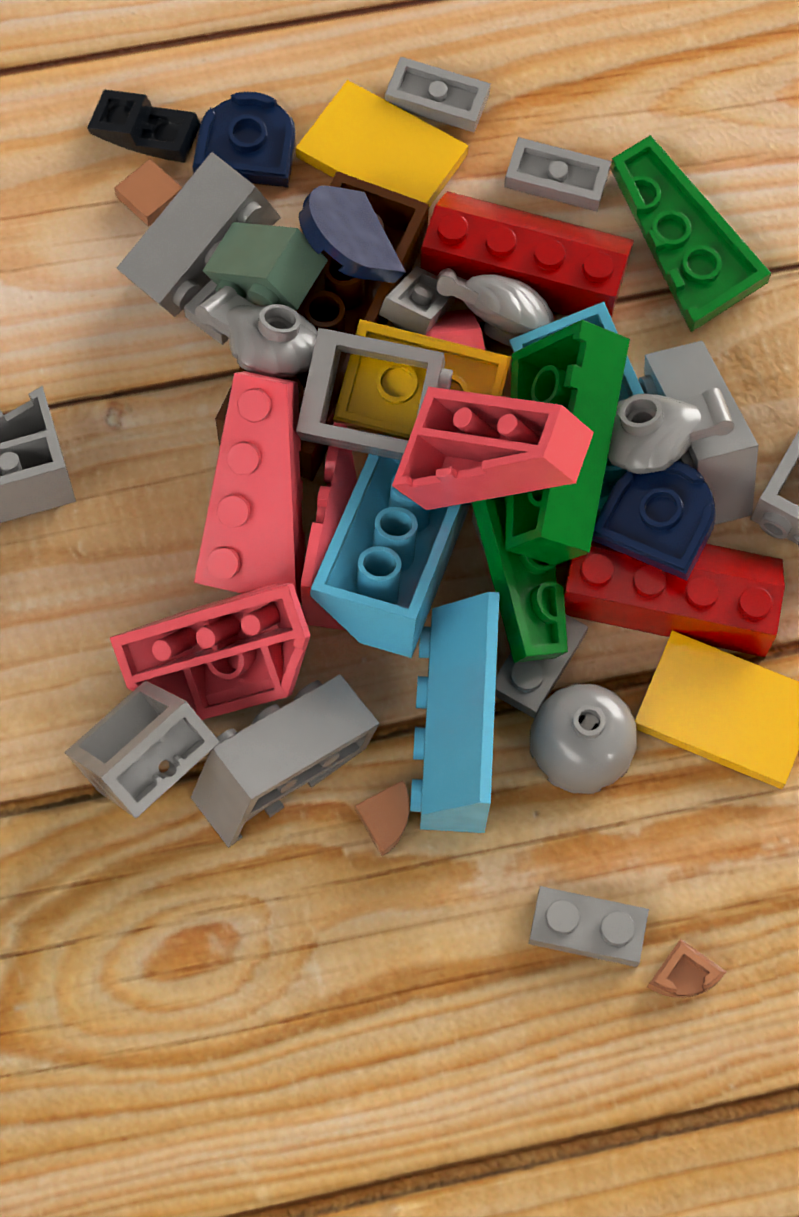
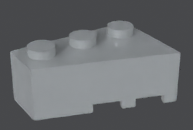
M211 152L122 260L117 269L175 317L211 280L202 270L233 222L273 226L281 217L255 185Z
M703 340L645 354L644 376L638 379L644 394H656L681 400L702 394L710 388H718L721 391L733 420L734 429L724 436L714 435L693 441L687 452L678 461L690 465L701 473L709 486L716 509L714 525L751 516L759 445Z
M43 386L29 393L30 401L5 415L0 411V523L76 502Z
M341 674L324 684L319 680L314 681L299 691L294 701L282 708L274 704L264 709L254 718L252 725L238 733L235 729H229L217 737L220 743L209 752L191 799L229 848L242 839L240 832L248 820L262 810H265L271 818L284 808L279 799L306 783L312 788L365 750L379 722Z

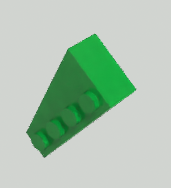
M582 319L512 353L510 398L563 405L591 429L594 434L575 484L507 496L505 550L551 565L590 553L630 342L629 338Z

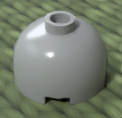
M572 684L555 691L539 707L530 729V753L532 758H535L538 767L548 776L547 780L552 785L570 793L594 794L599 792L601 788L615 783L627 773L637 749L636 722L629 706L615 692L596 684Z

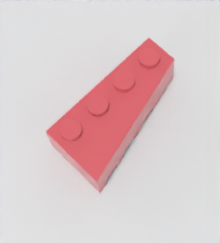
M249 371L234 373L194 583L241 594L273 584L293 583L300 603L302 602L300 585L304 568V554L306 552L301 503L303 500V481L300 478L299 458L301 440L296 433L299 419L298 382Z

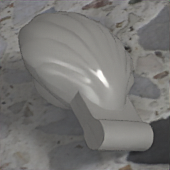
M445 268L438 274L436 283L438 293L442 296L452 295L463 300L477 317L485 321L482 332L500 343L511 346L509 339L554 322L553 313L546 300L534 288L518 279L497 274H483L466 280L457 276L456 272L450 268Z
M224 286L195 308V316L200 323L210 325L228 337L232 355L237 359V363L242 369L282 379H290L309 371L317 330L313 324L294 309L281 304L256 306L238 295L230 286Z
M710 388L702 394L681 400L656 394H636L619 401L608 453V459L611 464L636 474L664 471L687 452L693 441L714 435L724 436L729 434L734 429V423L721 391L718 388Z

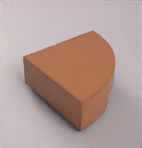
M403 780L355 805V811L381 856L387 854L398 844L408 823L410 800Z
M680 939L647 987L654 992L668 997H693L714 987L727 971Z

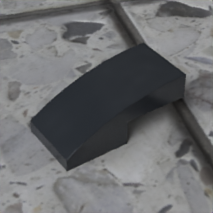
M104 89L87 128L90 134L120 147L152 157L185 163L201 123L195 112L152 107L145 94Z

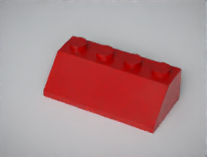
M447 191L436 203L421 249V268L437 276L441 270L450 268L456 272L457 276L466 280L483 274H497L518 279L534 288L546 300L552 312L566 316L604 301L612 319L634 240Z
M592 541L590 553L571 559L564 592L565 614L570 617L670 637L673 630L713 647L766 657L778 631L785 589L783 559L706 543L688 580H684Z

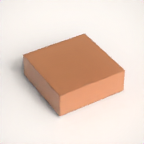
M151 159L147 160L114 187L116 197L148 227L154 223L182 189L177 182Z

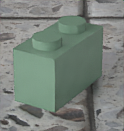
M233 222L202 271L217 285L215 288L216 292L224 286H230L238 295L259 306L281 304L298 310L328 259L322 253L318 255L298 228Z

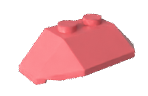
M293 583L269 585L188 609L112 636L110 641L128 689L134 691L146 680L187 701L197 715L204 720L287 698L292 695L311 635Z

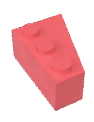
M428 387L392 487L423 509L432 510L575 484L594 432L563 405Z

